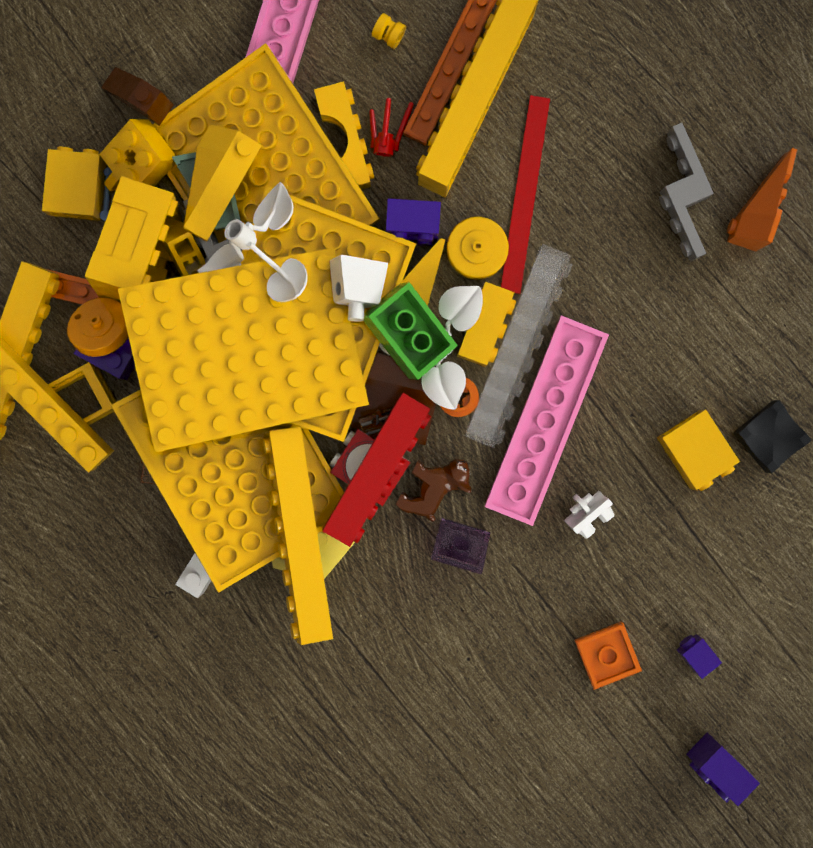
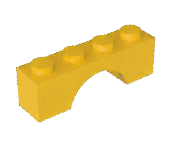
M344 81L314 89L322 121L337 125L348 138V146L341 159L361 189L371 187L370 179H374L371 163H365L364 155L368 154L364 138L359 139L357 130L361 129L358 114H352L350 105L355 104L351 89L346 90Z

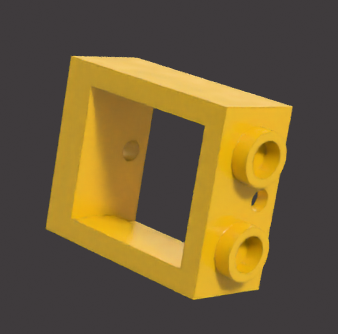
M88 362L48 385L57 393L86 377L102 409L83 418L88 425H91L113 413L111 405L117 401L99 368Z

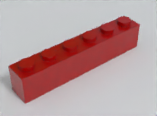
M401 393L322 530L324 533L349 547L353 541L355 543L360 541L365 532V529L361 527L366 519L372 520L378 509L375 503L380 496L383 498L386 496L392 485L388 482L393 473L398 475L405 461L401 460L406 450L411 452L417 443L418 438L414 436L419 428L424 430L431 418V415L428 414L430 408Z

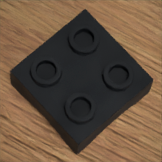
M779 400L771 401L733 433L765 473H773L790 456L812 441L807 433L791 418Z

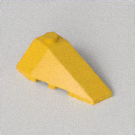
M212 124L209 125L196 149L183 229L206 242L208 241L252 164L261 144L240 131Z

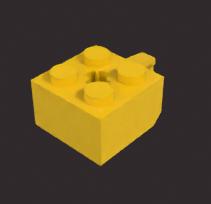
M130 119L99 154L112 171L104 184L109 191H116L120 178L123 176L155 187L175 165L172 157L176 155L149 119Z

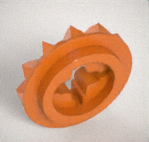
M466 378L463 393L469 392V395L462 399V408H460V404L457 405L455 410L440 406L442 410L453 417H464L473 412L479 401L476 385Z

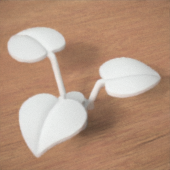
M279 182L259 204L253 217L254 225L250 222L244 224L238 219L228 223L224 234L230 244L218 249L209 261L197 270L198 273L241 265L240 262L244 260L240 249H252L277 271L271 275L267 282V293L274 301L288 302L302 294L308 277L305 266L297 259L290 258L280 268L255 246L257 238L253 230L266 232L268 227L271 230H278L290 220L293 214V202L284 184Z
M453 287L441 296L439 313L448 320L445 324V329L450 336H452L450 333L451 324L458 331H466L477 322L483 304L481 287ZM380 343V344H379V347H380L386 354L390 355V354L386 351V349L383 347V345ZM441 360L436 364V367H432L422 376V388L434 403L444 408L455 410L465 389L466 376L464 370L458 364L449 361L441 364Z

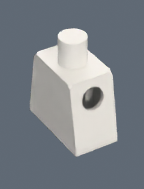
M339 255L330 260L333 301L336 304L348 306L349 321H364V309L379 305L388 263L347 255Z

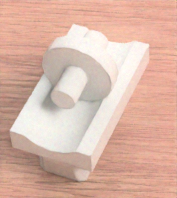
M600 491L593 496L588 493L582 499L575 494L572 498L576 504L569 509L572 514L564 521L576 534L579 533L588 539L596 530L591 524L593 520L598 517L605 523L614 517L610 507L613 503Z

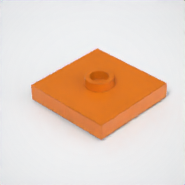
M622 621L574 640L594 690L642 671Z

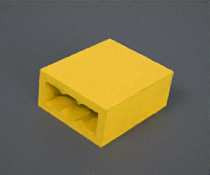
M63 146L57 147V150L48 149L42 211L54 217L101 220L100 213L102 210L105 180L103 171L106 168V163L98 151L83 149V152H73L72 148Z
M706 409L695 412L657 437L680 475L692 490L699 489L703 491L713 485V479L719 475L724 477L735 470L734 466L740 462Z

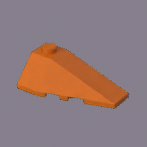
M792 148L781 157L735 219H731L727 228V233L729 234L727 242L755 252L773 242L783 211L778 209L787 194V189L783 188V184L788 182L792 174L797 149Z

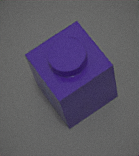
M697 634L684 638L680 642V647L676 649L693 672L701 679L722 664L704 639Z

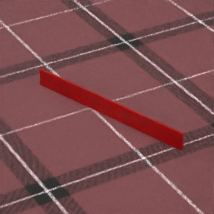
M530 95L509 229V250L504 263L501 288L516 294L521 293L550 98Z

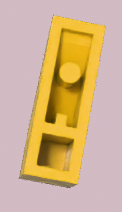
M180 221L169 227L163 244L181 276L197 274V270L206 264L205 259L192 233L183 229L184 224Z
M442 238L439 239L402 281V283L410 282L427 306L445 245V239Z

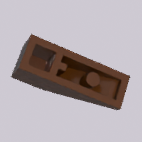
M117 67L113 69L101 87L104 91L160 126L174 106L160 90L143 79Z

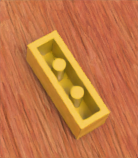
M488 282L484 283L482 288L483 304L480 316L474 326L466 331L457 357L484 367L488 365V362H494L498 352V348L494 346L497 338L502 339L506 331L507 324L503 322L506 314L511 315L516 300L512 298L515 292Z

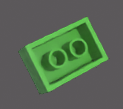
M410 282L400 283L380 300L379 305L371 307L364 313L365 324L408 379L419 380L458 346Z

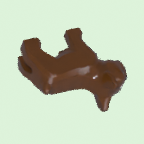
M454 459L444 467L427 468L423 465V462L418 460L412 474L422 481L421 494L419 497L409 498L408 494L402 492L396 506L407 513H414L434 522L436 519L434 514L448 492L461 490L471 493L468 462L462 459Z

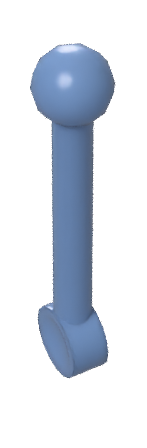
M109 167L103 171L106 176L105 181L112 173ZM106 186L103 211L100 213V218L103 221H106L109 213L110 191Z

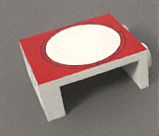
M360 429L356 433L351 431L343 443L347 446L342 455L337 452L331 461L330 466L333 469L330 473L349 484L374 439ZM404 457L401 459L405 461L398 475L393 473L388 481L392 484L384 498L380 496L376 502L381 506L385 504L411 463Z

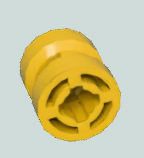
M382 13L373 28L372 37L377 40L386 41L387 46L395 49L402 40L406 31V25L401 22L395 23L389 15Z

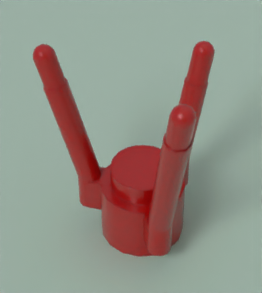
M388 97L386 99L382 132L378 133V137L374 110L371 109L369 111L371 129L370 148L373 149V154L393 157L394 151L398 152L401 137L414 106L413 102L408 104L395 140L393 139V134L388 133L391 98Z

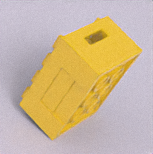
M123 176L120 178L107 219L85 273V278L99 298H112L120 303L119 288L166 279L168 270L165 267L167 261H172L163 242L169 227L180 221L182 222L178 201H176L174 193Z

